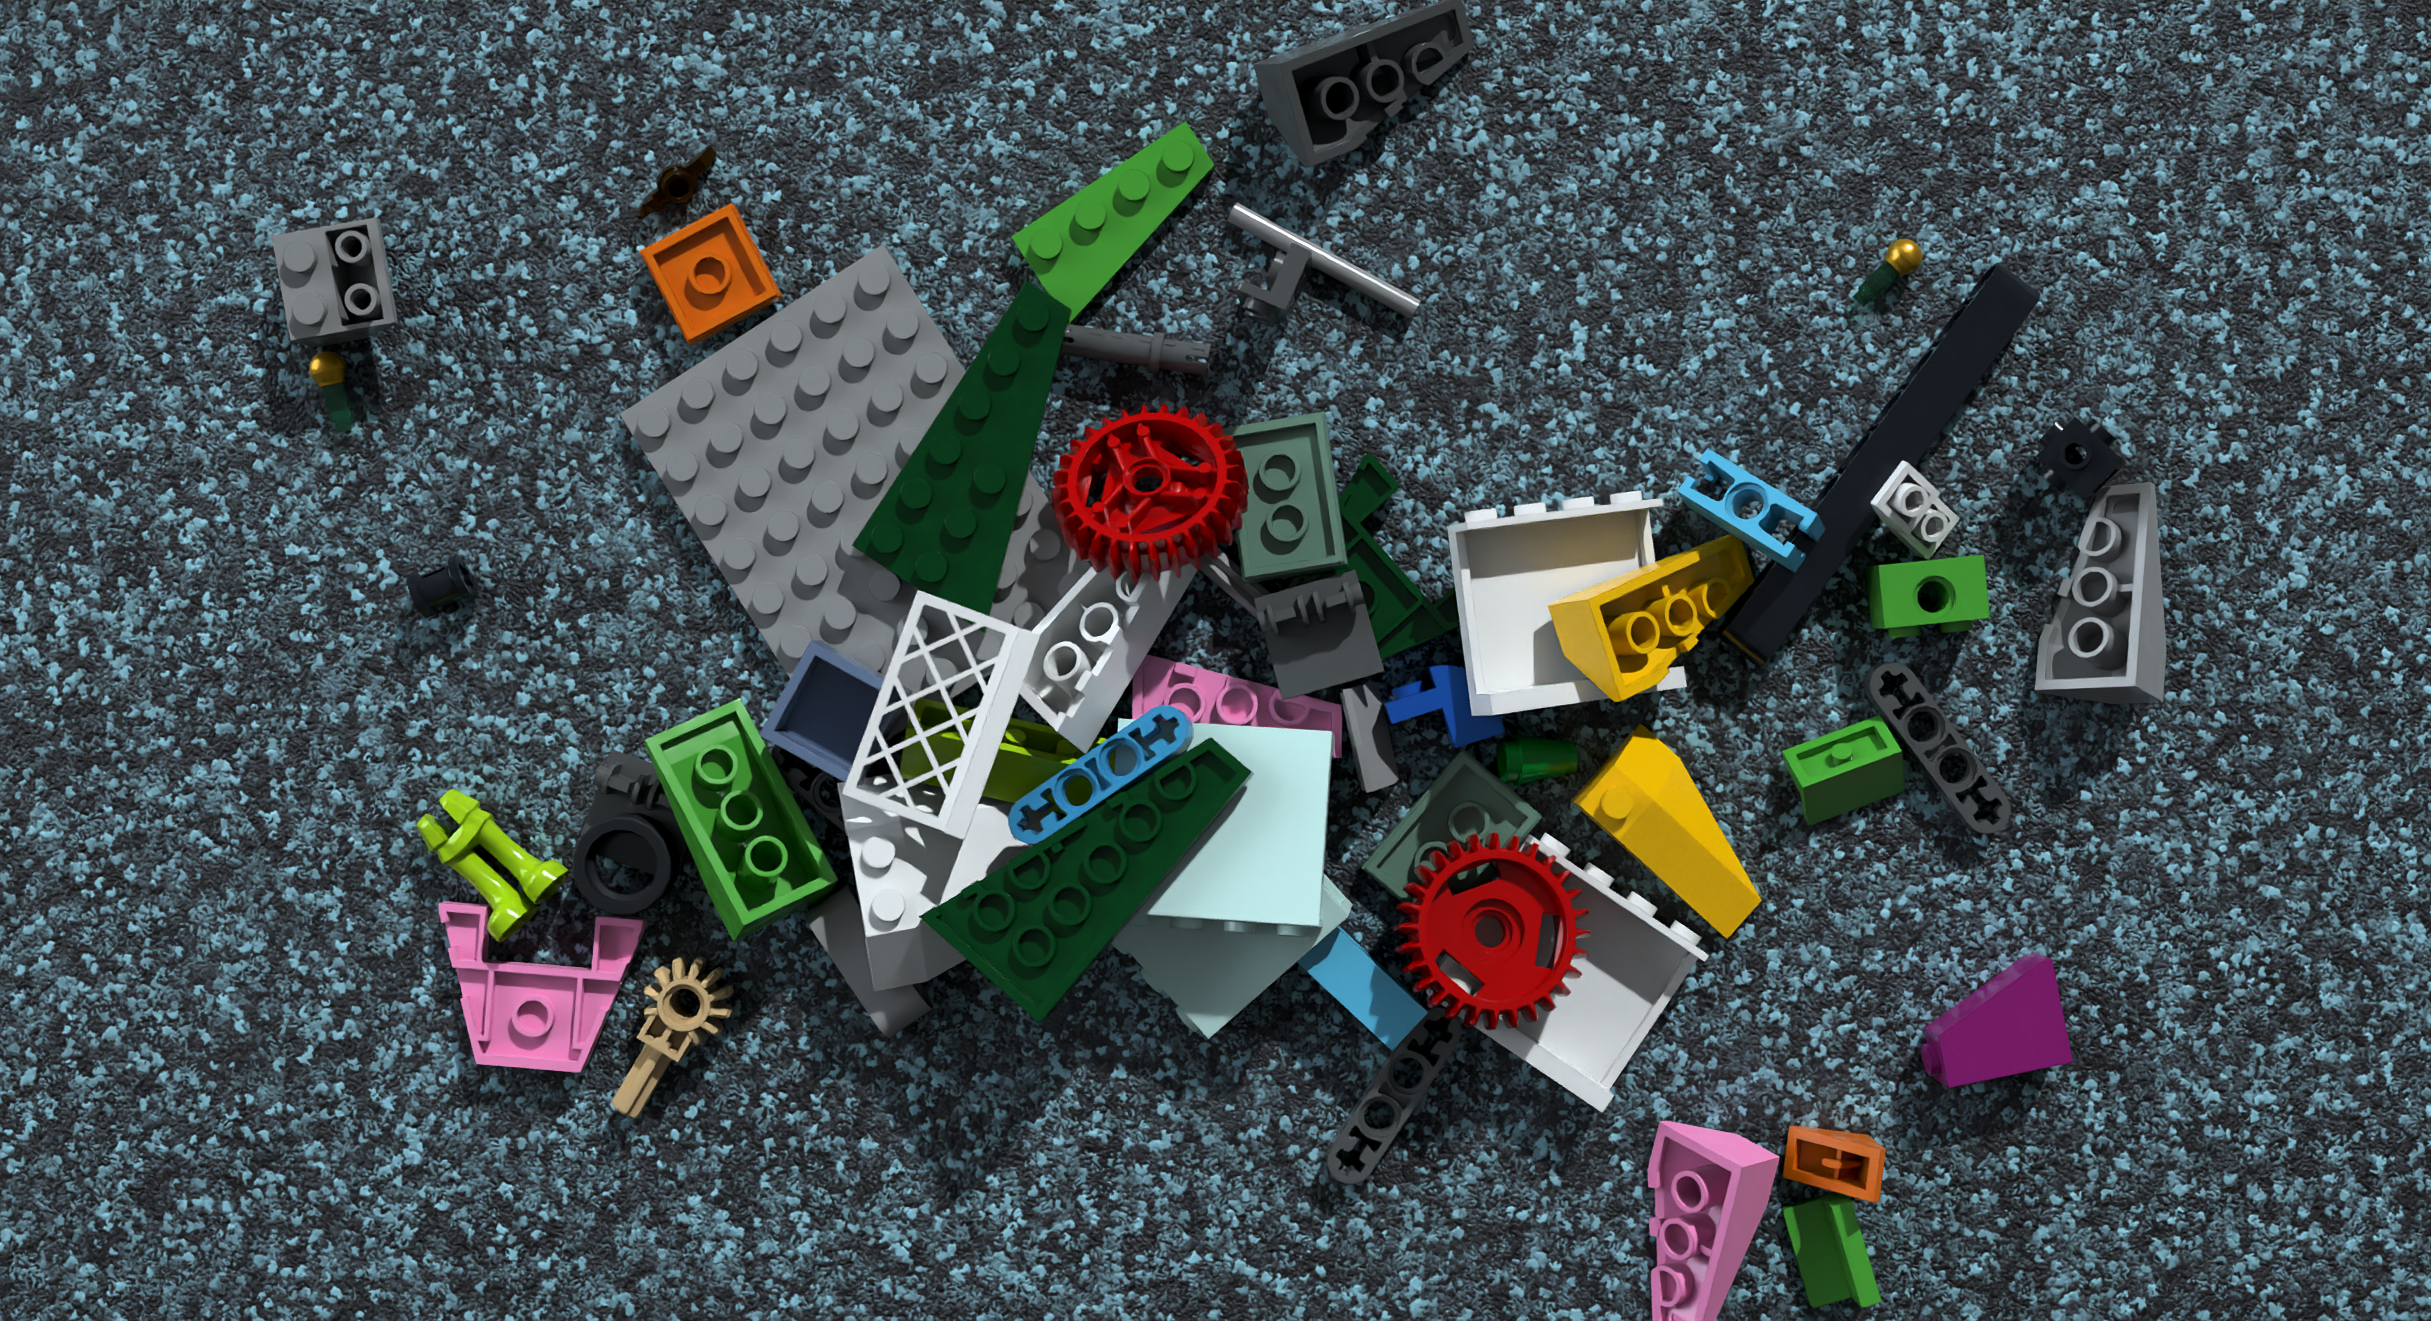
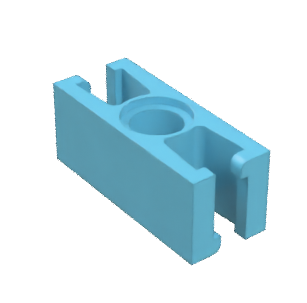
M1707 448L1699 459L1707 472L1704 478L1713 484L1718 477H1721L1732 486L1726 491L1723 500L1715 501L1699 493L1695 487L1698 481L1688 476L1677 490L1686 506L1795 573L1804 561L1806 554L1788 541L1783 545L1772 537L1771 534L1777 528L1779 521L1786 519L1798 525L1800 530L1807 533L1810 538L1817 542L1826 530L1819 515ZM1754 501L1764 503L1762 511L1752 519L1739 518V513L1746 504Z
M1339 925L1297 961L1301 967L1392 1051L1428 1013L1422 1002Z

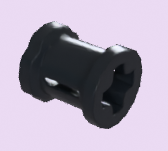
M457 555L448 559V565L422 576L419 573H413L407 577V586L412 600L425 618L436 616L437 609L464 598L471 601L478 596L471 571L464 560Z

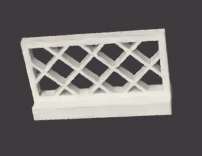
M918 590L842 794L965 840L1041 635ZM926 604L946 612L956 633L926 646L917 627L924 605ZM955 616L976 624L961 630ZM984 626L1006 634L999 655L977 665L964 635ZM914 634L920 649L906 655ZM959 639L972 668L942 681L929 651ZM924 655L937 684L907 697L898 678L902 664ZM995 664L989 682L986 685L980 670ZM974 673L984 693L979 707L958 716L945 686ZM895 685L901 700L887 706ZM939 689L953 719L923 732L910 702ZM904 705L918 735L888 748L879 728L884 714ZM976 715L970 733L967 736L961 721ZM956 724L965 744L961 757L939 766L926 737ZM876 736L882 751L868 757ZM920 740L933 770L904 782L891 753ZM882 757H886L898 786L879 795L858 788L857 785L864 766ZM957 766L951 784L948 786L942 772ZM937 775L946 795L939 816L917 809L907 788ZM901 791L907 805L887 797Z

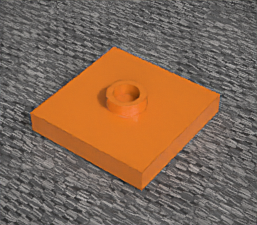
M733 203L639 251L687 344L690 346H694L784 298L737 207Z

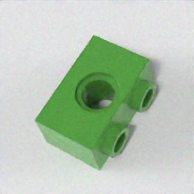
M1984 555L1865 567L1871 629L1888 628L1889 638L1921 635L1920 625L1940 623L1941 633L1974 630L1973 620L1990 618ZM1925 583L1932 585L1938 596L1935 607L1929 612L1921 608L1917 597L1919 589Z

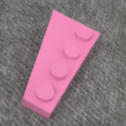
M1146 654L1133 676L1132 719H1138L1160 705H1170L1183 711L1191 719L1192 723L1332 731L1335 736L1334 758H1342V705L1306 695L1282 700L1279 688Z

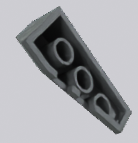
M1441 0L1291 49L1254 63L1253 67L1268 116L1304 167H1311L1355 150L1368 139L1366 136L1386 118L1391 119L1403 109V103L1424 85H1431L1474 48V43L1462 0Z

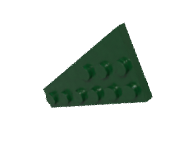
M1028 280L1025 281L853 542V547L918 590L991 616V609L997 587H999L1010 538L1014 531L1037 437L1046 411L1053 377L1057 370L1072 310ZM964 619L965 621H967V622L970 623L971 625L976 624V623H974V622H972V621H969V620ZM984 626L979 630L986 633L988 627Z
M1210 737L1156 770L1155 774L1129 790L1120 792L1107 800V803L1083 818L1076 819L1009 860V863L982 880L975 881L962 889L961 893L938 907L931 908L919 917L1038 1023H1044L1254 773Z

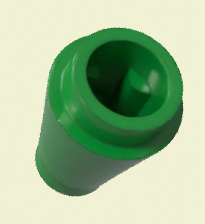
M1512 735L1510 740H1501L1498 743L1497 768L1499 777L1502 782H1512L1516 787L1565 775L1566 773H1575L1577 770L1578 755L1574 742Z

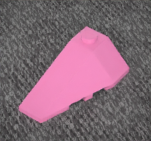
M1666 1120L1659 1122L1648 1165V1187L1655 1188V1217L1649 1218L1650 1236H1656L1657 1266L1651 1270L1652 1321H1716L1768 1205L1780 1159L1778 1155L1738 1134Z

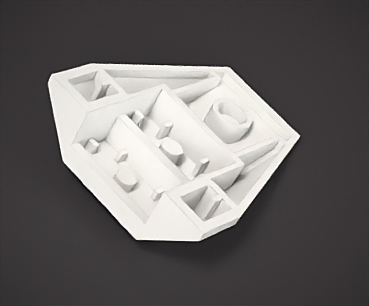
M885 774L865 778L864 782L857 787L879 795L898 786V783L893 774ZM920 782L907 788L917 809L939 816L946 797L942 787ZM837 783L866 936L865 943L874 992L927 982L966 960L962 954L919 916L961 893L962 889L975 881H980L1008 864L1009 860L1033 846L1017 840L1010 831L1008 816L1015 803L981 796L966 838L962 840L946 834L942 830L845 796L842 792L846 783ZM901 791L887 797L907 805ZM1030 809L1027 812L1030 820L1024 825L1025 830L1030 829L1040 833L1043 830L1040 821L1054 811L1046 810L1040 813Z

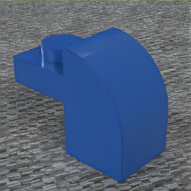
M1451 665L1427 666L1426 670L1432 687L1423 689L1421 680L1391 689L1393 699L1382 702L1388 722L1391 724L1439 709L1450 746L1454 748L1505 733L1500 714L1472 716L1466 669Z

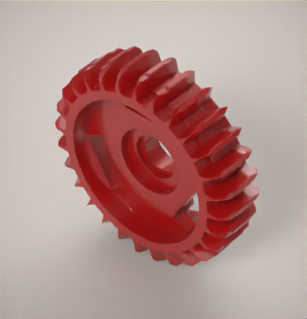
M1165 403L1162 404L1158 413H1149L1145 404L1142 405L1140 414L1131 416L1122 408L1121 419L1111 422L1108 418L1102 416L1103 428L1096 431L1088 426L1085 427L1084 435L1086 441L1071 440L1070 450L1072 455L1063 454L1060 456L1059 465L1061 470L1053 473L1055 488L1051 490L1057 525L1061 533H1063L1068 548L1075 549L1080 562L1090 560L1096 573L1103 571L1109 566L1114 580L1119 579L1125 571H1130L1134 583H1138L1142 573H1151L1154 581L1158 583L1161 572L1172 570L1174 575L1180 578L1182 566L1190 563L1194 568L1200 570L1201 563L1199 557L1205 554L1213 559H1217V543L1232 545L1233 536L1231 530L1242 529V514L1248 511L1247 495L1249 494V483L1241 451L1236 449L1233 437L1230 435L1224 436L1220 423L1208 425V419L1204 413H1199L1190 420L1188 409L1185 406L1181 407L1175 415L1169 414L1168 406ZM1172 453L1190 457L1201 464L1199 467L1192 466ZM1107 472L1101 502H1095L1092 507H1086V502L1093 486ZM1155 476L1163 480L1161 486L1152 492H1140L1134 488L1135 484L1144 477Z
M1499 833L1488 834L1485 847H1482L1478 835L1472 834L1466 838L1465 852L1458 841L1454 840L1447 843L1449 859L1437 850L1429 854V859L1435 869L1432 871L1424 865L1417 866L1414 869V873L1422 881L1421 886L1415 883H1407L1403 887V891L1414 898L1413 902L1396 905V911L1409 917L1408 922L1393 926L1394 932L1408 935V942L1396 947L1395 952L1399 954L1411 953L1413 959L1401 970L1403 974L1419 972L1422 977L1415 983L1412 990L1419 992L1430 988L1433 991L1427 1002V1006L1430 1008H1435L1444 1001L1447 1002L1448 1005L1444 1017L1448 1020L1455 1019L1461 1010L1465 1011V1027L1476 1026L1480 1015H1483L1485 1029L1496 1030L1499 1015H1501L1506 1028H1516L1518 1026L1519 1011L1526 1022L1537 1021L1538 1015L1535 1005L1537 1004L1544 1011H1553L1556 1005L1550 993L1552 992L1560 997H1566L1571 993L1569 988L1562 982L1563 977L1578 979L1582 976V973L1577 968L1570 965L1572 959H1584L1589 956L1587 951L1575 947L1576 940L1591 935L1590 930L1576 928L1575 920L1589 914L1588 909H1573L1571 901L1582 894V890H1564L1562 884L1568 880L1571 872L1567 870L1553 875L1550 870L1557 859L1556 856L1551 855L1540 862L1535 859L1539 844L1533 843L1527 846L1523 852H1519V836L1513 835L1509 837L1504 848H1502ZM1486 863L1494 864L1499 879L1452 896L1447 883V879L1450 876ZM1542 914L1552 916L1555 936L1552 955L1546 968L1535 966ZM1483 917H1492L1502 926L1503 936L1500 943L1495 947L1483 946L1476 938L1475 927ZM1442 951L1482 984L1474 996L1469 995L1440 970L1435 959Z

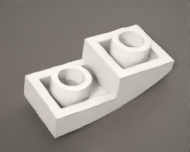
M1901 461L1870 502L1872 508L1885 525L1916 556L1927 560L1930 559L1960 519L1938 498L1940 492L1905 461Z

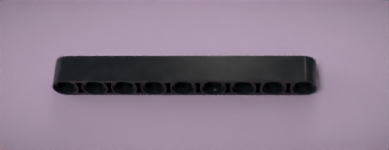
M1998 262L1981 277L1808 509L1819 515L1826 529L1819 540L1816 542L1807 533L1800 530L1798 525H1795L1783 541V545L1788 541L1806 554L1804 561L1794 573L1775 560L1770 559L1721 624L1716 634L1719 639L1758 668L1763 666L1773 656L1878 516L1870 502L1901 461L1908 462L1913 468L2034 308L2040 298V293Z

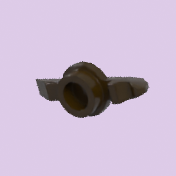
M708 145L684 165L672 164L663 168L657 177V187L641 201L636 210V217L643 219L650 213L659 212L662 209L661 205L666 201L673 203L688 201L694 193L696 186L695 178L710 166L717 155L713 147Z

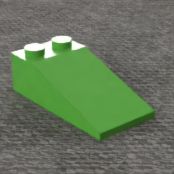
M740 698L644 740L645 748L709 897L733 942L800 911L829 895L838 879Z

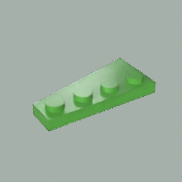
M1185 121L1011 238L1047 293L1072 310L1069 324H1073L1091 301L1115 278L1114 276L1133 255H1136L1164 221L1174 214L1215 169V164Z

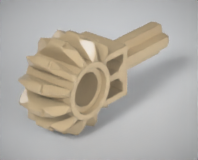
M677 957L672 961V971L661 966L654 972L659 984H649L645 987L644 994L648 998L657 1001V1003H653L644 1009V1015L648 1019L636 1037L646 1044L612 1100V1105L620 1113L634 1118L639 1116L671 1061L679 1062L689 1053L693 1045H701L705 1041L706 1032L717 1036L724 1029L719 1018H729L733 1014L734 1008L720 1000L732 995L734 990L731 985L717 986L716 981L724 974L723 969L717 967L707 975L704 973L706 968L705 958H696L691 968H689L684 957ZM681 989H689L698 996L700 1009L697 1013H689L679 1005L678 993Z

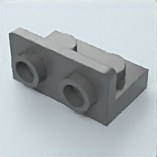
M1291 243L1287 255L1278 252L1265 280L1266 283H1269L1267 290L1240 280L1236 291L1240 305L1246 310L1245 316L1272 328L1276 321L1288 325L1313 269L1312 251Z

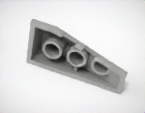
M2151 482L2103 486L2097 493L2077 543L2080 553L2070 578H2063L2057 593L2062 598L2051 625L2045 623L2039 638L2035 691L2043 694L2108 704L2163 702L2167 650L2155 485Z

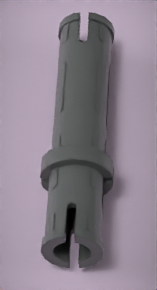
M1069 324L1065 337L1073 338L1074 342H1064L1061 355L1149 367V373L1160 374L1161 369L1207 377L1210 363L1191 361L1188 359V356L1210 358L1212 344L1166 339V333L1154 332L1153 337Z

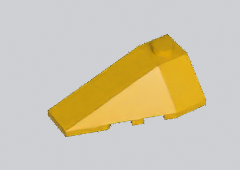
M1730 533L1585 588L1549 604L1548 609L1564 656L1614 702H1620L1659 684L1669 674L1670 670L1668 667L1682 652H1689L1699 641L1696 638L1699 633L1713 619H1720L1755 580L1742 540Z
M1641 723L1635 727L1570 800L1724 938L1728 939L1762 901L1681 759Z

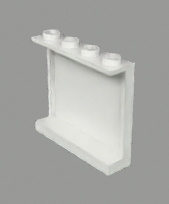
M1641 491L1611 494L1610 505L1595 506L1593 496L1562 500L1563 510L1546 512L1545 502L1514 506V516L1497 518L1496 508L1464 512L1465 523L1447 526L1472 716L1498 715L1609 698L1564 656L1548 605L1590 586L1654 563L1655 555L1649 508L1663 506L1662 498L1642 500ZM1684 666L1668 667L1670 670L1669 674L1659 684L1638 694L1687 687Z
M1546 832L1540 840L1527 834L1519 845V852H1523L1527 846L1533 843L1539 844L1535 859L1540 862L1551 855L1556 856L1557 859L1550 870L1553 875L1567 870L1571 872V876L1562 884L1564 890H1582V894L1571 901L1573 909H1588L1589 914L1575 920L1576 928L1590 930L1591 935L1576 940L1575 947L1587 951L1589 956L1584 959H1572L1570 965L1577 968L1582 973V976L1578 979L1563 977L1562 982L1569 988L1571 993L1566 997H1560L1551 992L1550 996L1556 1005L1553 1011L1547 1012L1537 1004L1535 1005L1538 1015L1537 1021L1526 1022L1519 1011L1518 1026L1516 1028H1506L1501 1015H1499L1496 1030L1485 1029L1483 1015H1480L1474 1027L1603 1113L1614 1097V1094L1609 1090L1697 959L1700 958L1705 962L1709 955L1696 947L1701 940L1700 936L1676 920L1668 928L1654 919L1653 916L1658 908L1635 892L1631 891L1625 899L1611 890L1609 887L1615 879L1589 861L1583 870L1568 861L1566 857L1571 849ZM1542 914L1535 966L1547 967L1553 951L1554 923L1550 915ZM1492 917L1481 918L1475 927L1477 940L1483 946L1495 947L1500 943L1503 936L1501 924ZM1447 954L1439 963L1438 967L1469 995L1474 996L1482 986L1478 980ZM1430 988L1425 990L1428 996L1432 995L1433 991ZM1444 1001L1441 1005L1447 1007L1448 1003ZM1461 1010L1458 1016L1464 1019L1465 1011Z

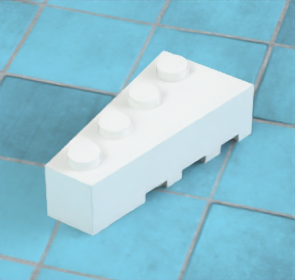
M1190 563L1182 566L1180 578H1177L1172 570L1161 572L1158 583L1154 581L1151 573H1142L1138 583H1134L1130 571H1125L1119 579L1114 580L1109 566L1098 573L1091 567L1031 631L1041 636L1019 694L1059 734L1086 754L1187 589L1197 569Z

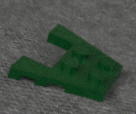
M1368 452L1362 458L1350 483L1339 498L1349 568L1294 576L1287 589L1356 570L1381 661L1460 628L1455 586L1435 604H1432L1361 525L1401 489V486L1387 470Z

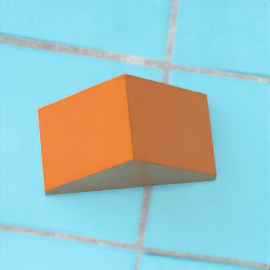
M1795 1125L1789 1126L1782 1177L1876 1203L1880 1199L1886 1149L1865 1134Z

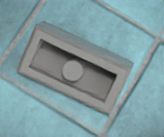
M1371 681L1341 688L1338 694L1361 790L1368 793L1395 784L1399 780V774L1378 684Z

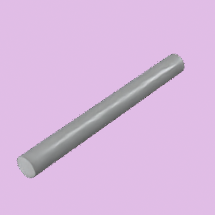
M1237 202L1227 219L1228 222L1286 253L1291 243L1311 250L1314 268L1412 319L1421 300Z

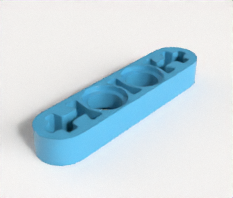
M1160 705L1151 709L1019 799L1012 806L1008 816V825L1011 833L1017 840L1034 846L1076 819L1083 818L1106 804L1107 800L1120 792L1127 791L1183 753L1190 746L1194 734L1191 719L1183 711L1170 705ZM1165 718L1171 723L1178 721L1179 726L1174 730V735L1177 739L1173 743L1159 739L1148 746L1156 753L1150 759L1146 748L1135 739V736L1141 732L1142 738L1149 741L1161 732V727L1158 724L1161 719ZM1121 746H1130L1137 756L1136 766L1130 774L1117 776L1110 767L1111 754ZM1077 776L1087 777L1092 785L1090 799L1081 806L1071 805L1066 797L1068 783ZM1052 793L1055 803L1061 810L1067 813V816L1062 819L1060 813L1051 812L1040 821L1043 828L1040 833L1030 829L1025 830L1024 825L1030 820L1027 814L1030 809L1041 813L1054 806L1053 802L1047 799V796Z

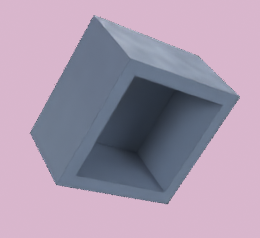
M811 640L759 736L846 783L886 676L821 640ZM895 685L887 706L901 700ZM903 686L907 697L911 696L913 691ZM904 705L883 715L879 728L885 741L905 707ZM876 736L868 757L879 753L881 750ZM874 762L864 766L858 785L864 782Z

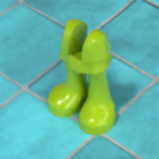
M450 789L439 799V802L451 817L461 825L458 830L453 833L441 821L430 814H425L418 821L416 827L430 853L437 852L442 865L448 864L471 883L487 900L493 910L487 923V929L490 935L498 943H501L517 932L539 910L537 905L546 902L558 891L567 879L570 871L555 859L543 862L529 854L500 829L491 813L481 810L479 801L460 791ZM481 844L517 878L527 896L502 878L474 849Z

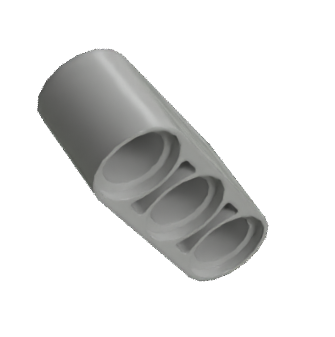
M850 883L846 884L805 912V917L811 930L874 1023L885 1036L891 1038L934 1009L933 1003L921 983L874 992L858 891Z

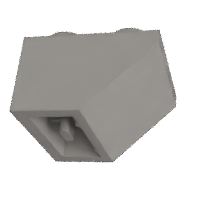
M379 218L358 220L272 236L290 341L313 348L364 339L398 324Z

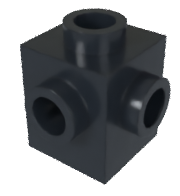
M2076 417L2068 425L2061 419L2039 440L2044 449L2037 457L2046 464L2039 473L2062 494L2071 487L2086 501H2089L2126 462L2109 448L2117 439L2094 418L2086 425ZM2076 448H2085V459L2079 464H2071L2069 460L2070 453Z

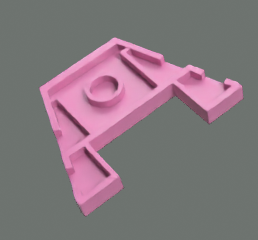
M449 901L439 903L438 912L441 923L445 922L451 947L448 948L452 968H456L463 996L460 1001L476 1064L577 1073L584 1071L647 927V918L604 914L596 916L592 968L489 960L490 933L487 929V923L491 916L492 907L485 904Z

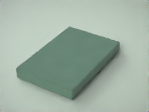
M1325 412L1223 428L1224 436H1232L1236 443V449L1241 451L1249 483V494L1247 495L1248 511L1242 514V529L1236 530L1243 582L1250 584L1349 568Z
M1461 748L1364 861L1361 868L1402 903H1412L1414 898L1403 891V887L1407 883H1415L1421 886L1422 881L1414 873V869L1419 865H1424L1433 871L1435 868L1429 859V854L1432 852L1440 851L1449 859L1446 845L1454 840L1459 842L1465 852L1466 838L1472 834L1478 835L1482 847H1485L1486 837L1491 833H1499L1502 848H1504L1507 839L1513 835L1520 837V844L1543 816L1467 751ZM1486 863L1450 876L1447 879V883L1452 896L1485 884L1496 872L1494 864Z

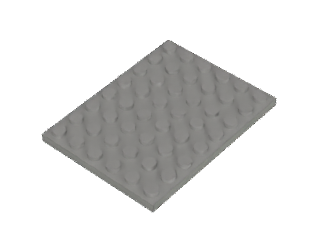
M884 244L620 414L789 678L811 640H821L886 676L918 589L853 547L852 544L966 372ZM1030 470L1003 564L999 587H997L990 613L992 618L1028 631H1032L1092 567L1088 561L1080 562L1075 549L1068 548L1063 533L1058 528L1054 514L1055 509ZM926 604L924 605L917 627L926 646L956 633L946 612ZM955 616L961 630L972 626L961 617ZM987 628L986 633L978 629L964 635L977 665L999 655L1006 634ZM914 634L906 655L920 649ZM959 639L929 651L942 681L972 668ZM924 655L902 664L898 678L903 686L913 691L911 695L937 684ZM995 664L980 670L983 679L991 675ZM973 673L945 686L952 700L977 684L978 680ZM939 689L921 697L945 703ZM916 700L910 702L912 708L914 707ZM905 707L886 741L907 728L910 717Z

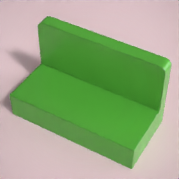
M1880 715L1782 751L1783 763L1800 792L1803 816L1808 825L1822 822L1905 790L1902 750Z
M1831 1192L1784 1206L1781 1209L1807 1301L1811 1307L1818 1308L1851 1297L1861 1308L1882 1302L1853 1203L1846 1195Z

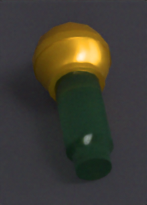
M1899 239L1892 242L1883 259L1884 262L1858 287V292L1853 296V299L1864 308L1869 302H1873L1899 276L1902 277L1916 271L1923 258L1918 244L1909 239Z
M329 351L319 353L313 357L309 363V374L318 386L322 387L331 423L335 425L337 432L353 429L351 424L352 414L343 385L347 365L340 355Z

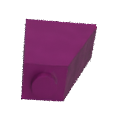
M2036 952L2025 954L1926 1026L1924 1031L1927 1043L1921 1045V1056L1928 1075H1934L1935 1080L1948 1088L2072 1063L2073 1059L2052 959Z

